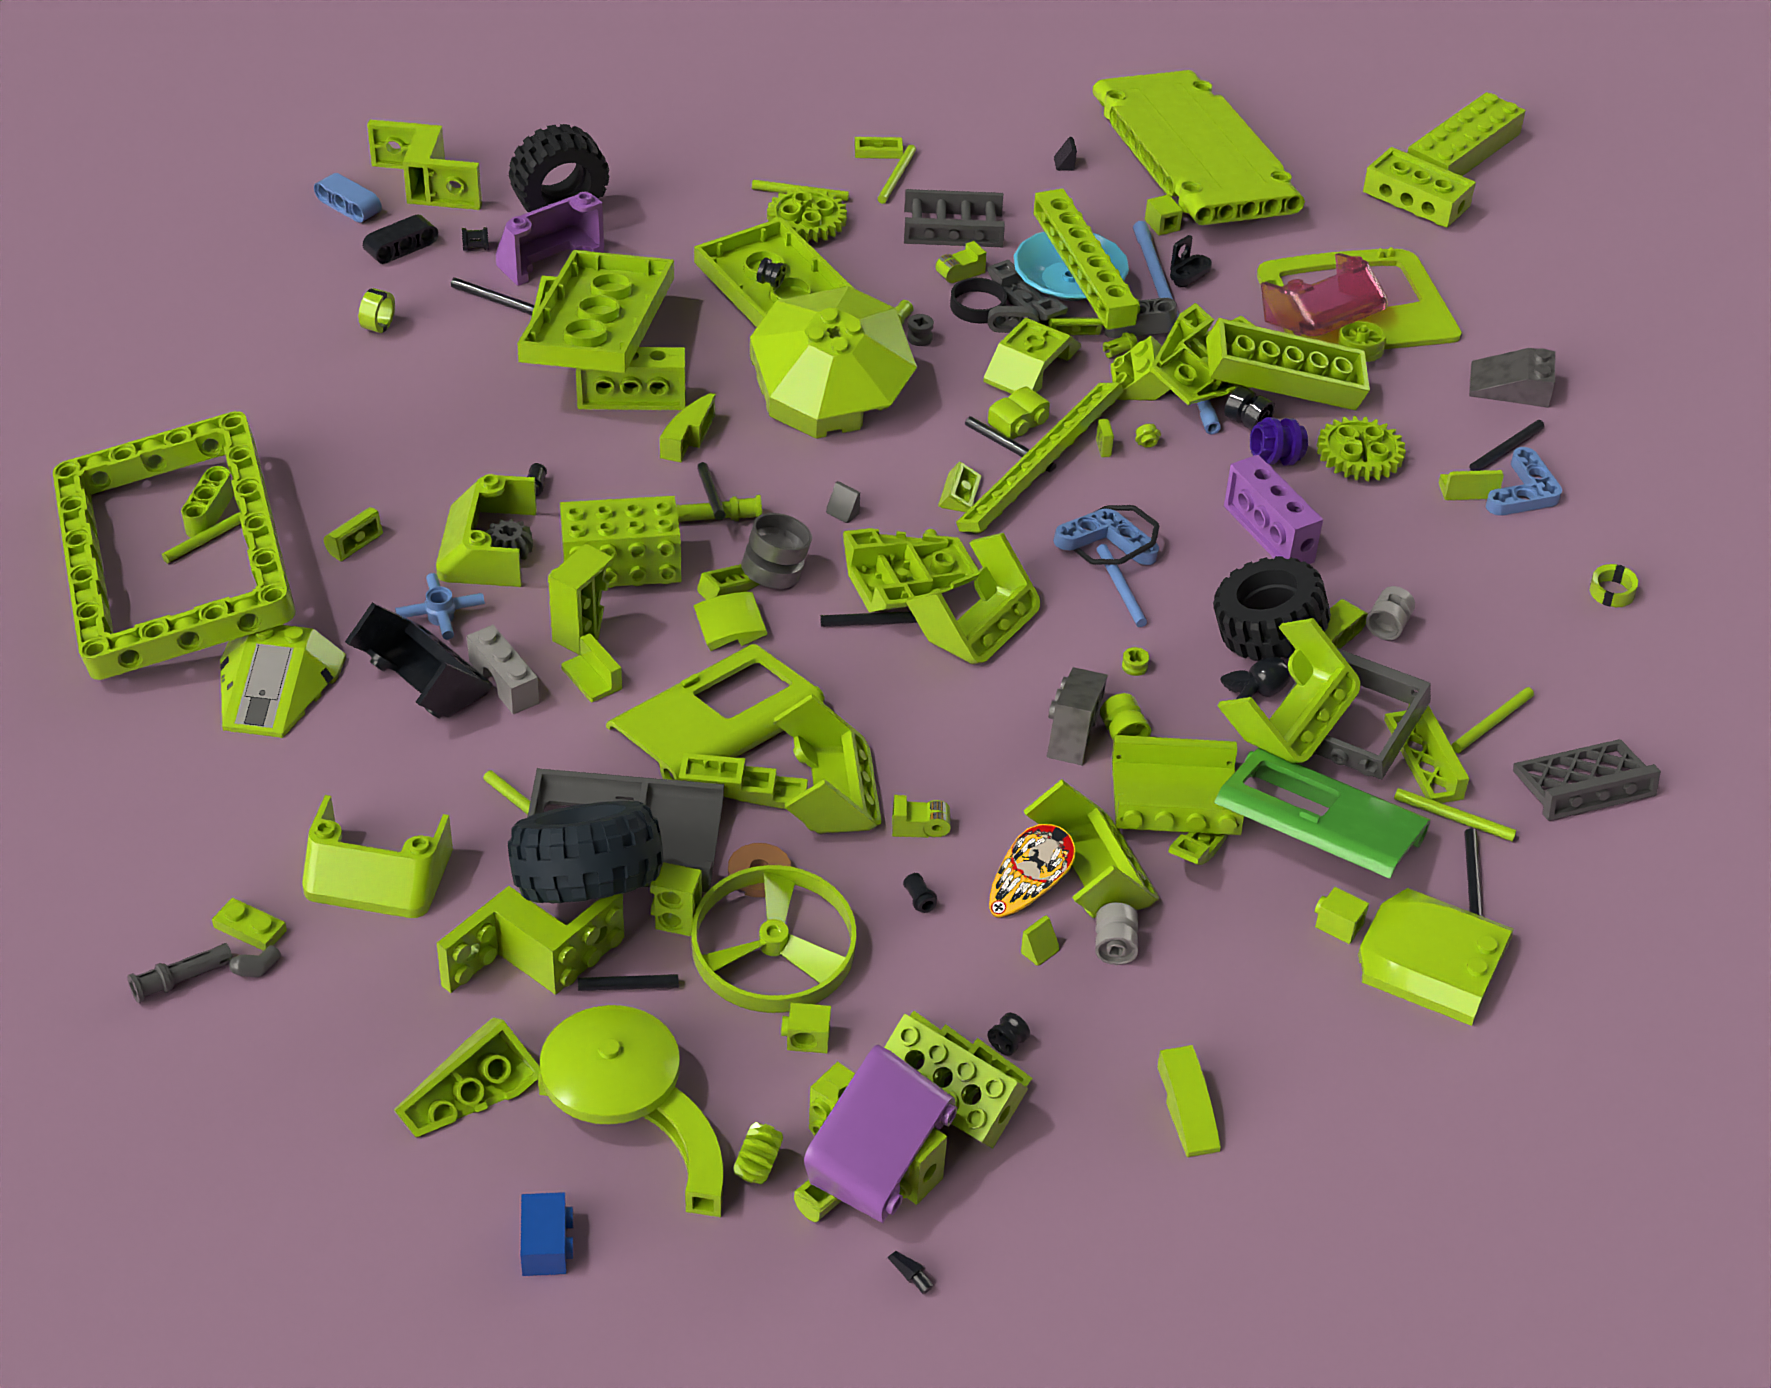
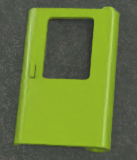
M751 644L608 720L606 728L609 730L616 728L658 761L663 779L673 780L669 773L670 771L674 780H679L683 753L736 758L784 731L774 723L773 718L810 694L816 696L823 703L825 697L818 686L811 684L758 645ZM754 663H760L782 681L790 685L732 718H724L695 696Z

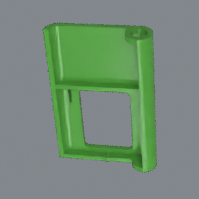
M1257 748L1255 752H1249L1245 762L1221 787L1215 800V804L1389 879L1410 847L1415 846L1419 848L1431 822L1430 819L1300 764L1290 763L1261 748ZM1249 777H1257L1329 809L1323 816H1320L1247 786L1244 783Z

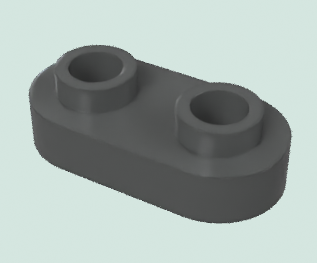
M996 306L988 313V326L997 333H1010L1024 317L1039 323V313L1036 309L1028 306Z

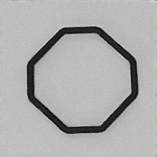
M1103 506L1100 509L1134 511L1154 526L1151 541L1120 559H1093L1080 548L1073 551L1093 565L1123 564L1156 544L1160 525L1137 506Z

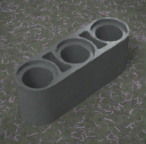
M1171 298L1139 300L1140 313L1137 314L1136 325L1106 330L1103 325L1104 333L1107 337L1119 338L1125 332L1133 333L1135 336L1170 332L1178 318L1176 302Z

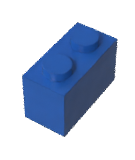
M565 1192L521 1194L520 1256L522 1276L566 1274V1259H573V1237H567V1229L573 1228V1206L566 1207Z

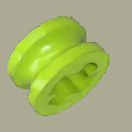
M1138 647L1126 649L1123 653V671L1132 676H1140L1146 673L1149 663L1148 652Z

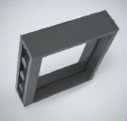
M1338 649L1358 675L1360 686L1410 704L1379 755L1328 735L1312 755L1317 754L1332 760L1337 765H1345L1358 770L1366 776H1373L1382 780L1431 701V683ZM1296 682L1294 683V685L1292 686V688L1290 689V691L1288 692V694L1291 692V690H1292V689L1294 688V686L1297 684Z

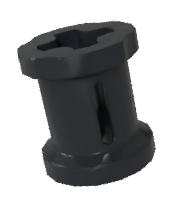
M483 227L482 230L462 228L463 251H467L468 248L480 247L489 250L488 228Z

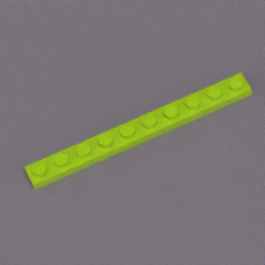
M1121 382L1098 383L956 521L959 532L977 534L985 531L988 525L996 517L1000 516L1002 511L1010 503L1014 502L1024 489L1031 486L1032 482L1040 474L1044 473L1046 468L1054 460L1058 459L1060 454L1068 446L1072 445L1074 440L1081 433L1085 432L1095 419L1102 415L1103 411L1115 403V400L1124 392Z

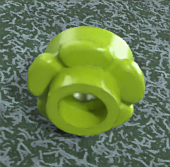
M1144 424L1136 429L1135 441L1138 445H1142L1145 448L1153 447L1158 443L1161 431L1154 424Z

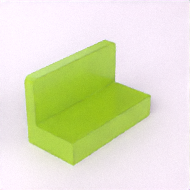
M1502 470L1452 471L1449 474H1440L1438 483L1445 500L1487 499L1491 490L1501 488L1504 474Z
M591 633L580 637L581 655L561 664L564 673L590 702H595L621 690V666Z

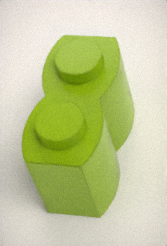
M1028 386L1021 387L1009 397L1002 398L990 406L988 424L1005 436L1015 439L1018 436L1024 435L1029 428L1046 422L1049 417L1050 402Z

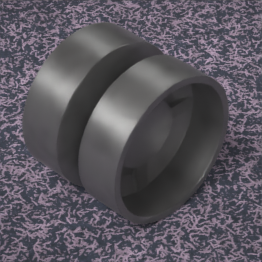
M765 513L758 516L754 520L749 542L741 562L744 573L756 583L769 588L784 589L794 586L799 581L804 566V559L807 556L812 541L810 530L804 523L789 515Z

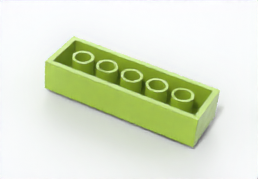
M1486 92L1410 145L1407 153L1463 176L1520 135L1526 110L1518 107L1515 103L1507 102L1498 98L1495 94Z
M1218 318L1206 338L1210 379L1355 411L1370 391L1364 350L1223 318Z

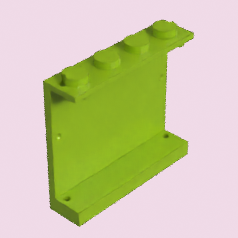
M1114 735L1112 775L1116 828L1241 835L1244 816L1215 804L1221 787L1235 773L1237 742Z

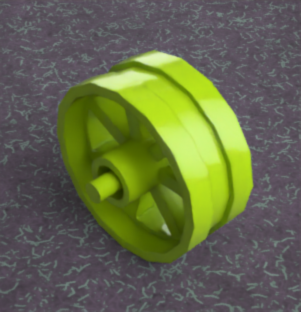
M1352 321L1340 328L1338 345L1364 350L1366 362L1375 361L1384 354L1386 332L1381 326L1368 321Z

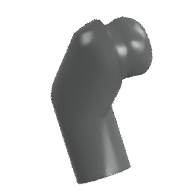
M269 945L259 956L244 954L232 958L229 968L233 974L239 976L260 977L281 958V953L276 947Z

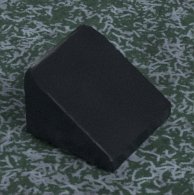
M1069 137L1054 156L1056 170L1074 171L1077 149L1073 137Z

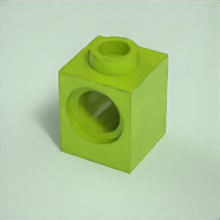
M791 1003L789 1016L782 1017L781 1036L787 1037V1050L828 1053L831 1006Z

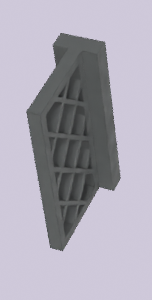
M1621 739L1517 762L1513 765V772L1543 804L1542 814L1548 821L1656 796L1661 773L1655 764L1646 766ZM1618 751L1622 757L1606 753ZM1588 758L1596 760V763H1591L1579 759ZM1601 762L1616 765L1618 767L1617 769H1614L1607 766L1601 765ZM1561 764L1569 766V769L1567 770L1555 767L1553 765ZM1624 767L1631 770L1622 771V768ZM1577 768L1591 772V774L1587 775L1575 772L1574 769ZM1534 770L1541 772L1543 774L1542 776H1539L1532 773H1528V771ZM1548 774H1549V775H1553V776H1557V777L1564 778V780H1563V781H1559V780L1547 778V776H1548ZM1596 774L1604 775L1601 777H1595ZM1569 780L1576 781L1575 783H1568ZM1542 786L1548 787L1549 789H1546L1545 792Z

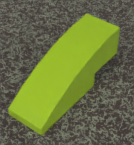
M709 393L697 399L671 420L660 436V459L682 462L689 446L700 448L715 417V394Z
M1193 1045L1160 1050L1157 1068L1167 1092L1166 1104L1186 1156L1192 1157L1220 1152L1221 1146L1211 1100Z

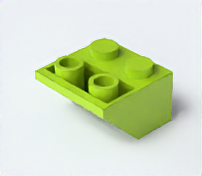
M1152 336L1138 342L1134 348L1124 355L1117 357L1110 364L1112 382H1121L1124 391L1117 398L1118 400H1156L1171 390L1149 370L1162 347Z

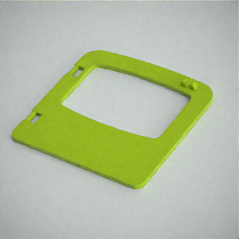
M1390 247L1389 249L1379 248L1309 254L1268 260L1261 263L1257 269V279L1260 285L1263 286L1266 296L1285 333L1295 335L1294 332L1300 331L1302 337L1338 345L1339 331L1344 324L1352 321H1368L1381 326L1385 330L1386 342L1384 350L1454 343L1460 340L1462 332L1421 261L1410 251ZM1397 266L1403 271L1419 301L1363 310L1303 313L1296 309L1280 277L1330 269ZM1269 285H1276L1277 289H1271Z

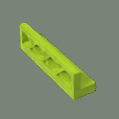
M1428 705L1400 751L1425 798L1439 803L1464 800L1469 777ZM1406 711L1385 714L1384 721L1391 734L1397 727L1396 722H1400ZM1411 740L1422 745L1423 750L1418 751L1409 747L1408 742ZM1422 761L1433 766L1434 772L1431 773L1420 768V762ZM1432 783L1444 787L1447 792L1434 793L1431 788Z

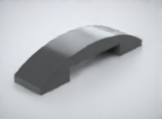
M1010 260L988 266L987 271L991 279L1004 287L1007 292V300L1013 306H1028L1036 309L1039 313V320H1048L1068 312V308L1054 296L1044 298L1026 284L1015 271V265Z

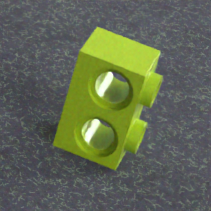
M663 862L659 876L650 885V893L654 894L651 915L655 916V929L691 936L693 917L697 906L702 900V870Z

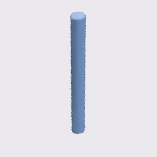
M1101 544L1097 547V552L1101 559H1114L1106 544ZM1105 565L1136 626H1145L1147 620L1118 565Z

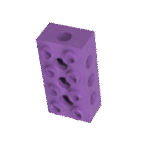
M1259 455L1232 463L1230 465L1224 507L1274 559L1275 556H1283L1285 559L1292 557L1299 559L1301 562L1305 561L1308 564L1314 563L1323 523L1321 516Z

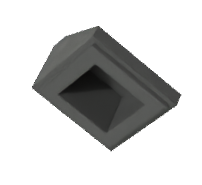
M837 481L829 499L826 513L845 523H849L860 513V492Z

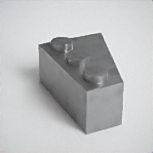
M1073 667L1068 677L1063 676L1061 687L1057 689L1055 701L1051 702L1048 719H1053L1047 758L1082 766L1086 746H1089L1091 736H1088L1091 727H1095L1103 703L1107 674Z

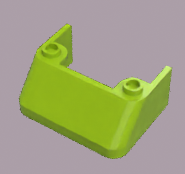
M487 474L479 478L450 506L436 562L437 576L440 580L449 583L521 587L519 549L492 547L491 536L484 531L476 530L480 512L536 515L535 477Z
M1004 533L974 539L969 542L982 565V568L979 570L981 575L974 580L975 589L981 599L958 620L954 617L940 591L910 597L905 600L929 642L971 664L987 661L1040 608L1039 595Z
M1314 618L1282 623L1279 626V629L1296 649L1289 658L1288 670L1297 684L1270 719L1252 697L1220 701L1217 705L1246 742L1290 763L1305 762L1312 756L1360 691L1358 675Z
M810 694L773 718L776 725L793 737L794 755L799 762L811 767L814 785L786 802L785 809L801 820L810 831H815L819 834L869 831L881 824V813L870 748L865 738L813 694Z
M1061 779L1023 810L1025 815L1036 823L1053 824L1061 827L1072 837L1076 848L1075 861L1072 866L1084 885V888L1072 898L1092 918L1096 917L1100 907L1109 903H1124L1130 905L1135 910H1140L1151 906L1159 899L1156 890L1120 830L1116 828L1113 819L1102 808Z
M325 795L308 833L302 880L304 896L309 901L406 918H418L425 915L430 909L453 851L450 816L443 814L434 837L423 835L411 837L404 843L401 852L340 842L342 839L341 827L335 822L332 797Z

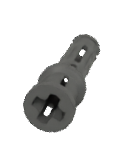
M223 943L210 950L169 965L158 963L154 969L139 975L129 974L127 976L129 987L136 1002L140 1003L144 1001V997L162 990L167 993L174 988L175 984L230 964L233 956L228 944Z

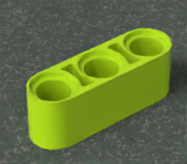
M214 466L207 469L183 505L181 513L187 536L193 537L214 526L232 499L234 493L231 476L226 467Z
M1341 599L1330 608L1331 616L1325 634L1336 648L1341 649L1362 631L1366 625L1368 613L1345 599Z

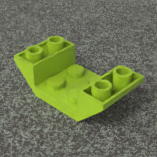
M1025 317L998 344L984 375L983 382L1011 394L1025 386H1028L1037 393L1042 388L1044 370L1057 357L1068 361L1081 348V343L1068 334Z

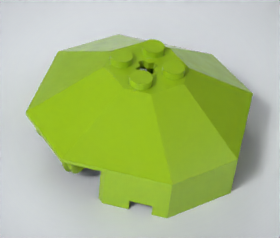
M850 286L777 300L750 336V359L752 365L755 366L757 381L762 395L764 394L769 416L815 439L827 437L828 431L841 429L842 433L860 430L863 426L864 412L874 409L882 411L891 406L917 369L896 308ZM839 330L840 337L830 338L828 331Z

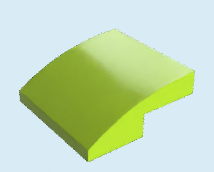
M753 592L725 594L693 605L710 651L737 639L741 646H744L768 634Z

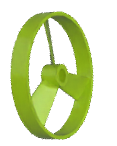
M782 865L751 867L722 879L700 901L692 921V956L704 982L725 1000L742 1008L758 1012H790L791 1003L816 1004L832 994L843 983L852 967L855 956V918L843 895L829 882L811 872ZM764 883L767 921L760 927L759 940L702 955L698 946L697 935L701 922L708 911L729 893L749 885ZM794 885L806 888L820 895L839 912L850 936V947L846 957L789 934L785 921ZM760 948L768 956L782 955L820 984L808 990L789 995H762L739 989L720 978L714 971Z

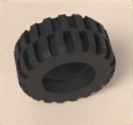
M560 124V127L549 125L545 130L540 128L534 131L535 134L529 137L528 135L523 140L524 144L522 146L518 145L514 152L516 156L511 158L509 165L511 167L509 170L511 186L527 212L575 196L580 192H589L599 199L604 196L607 190L605 186H608L610 177L608 175V163L593 138L579 127L572 126L571 128L570 125ZM566 163H576L573 172L563 181L552 185L542 184L547 174L557 166Z
M1275 556V559H1268L1266 557L1259 559L1260 561L1252 563V561L1244 564L1243 568H1236L1232 571L1229 578L1225 577L1214 595L1213 608L1222 640L1232 652L1245 659L1250 657L1253 661H1259L1267 657L1290 658L1296 649L1279 629L1282 623L1314 618L1324 632L1328 627L1331 614L1321 575L1310 564L1292 557L1289 559H1285L1283 556Z

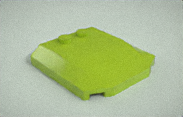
M1406 888L1381 903L1360 945L1358 959L1362 966V983L1472 1026L1500 959L1503 958L1512 938L1514 928Z

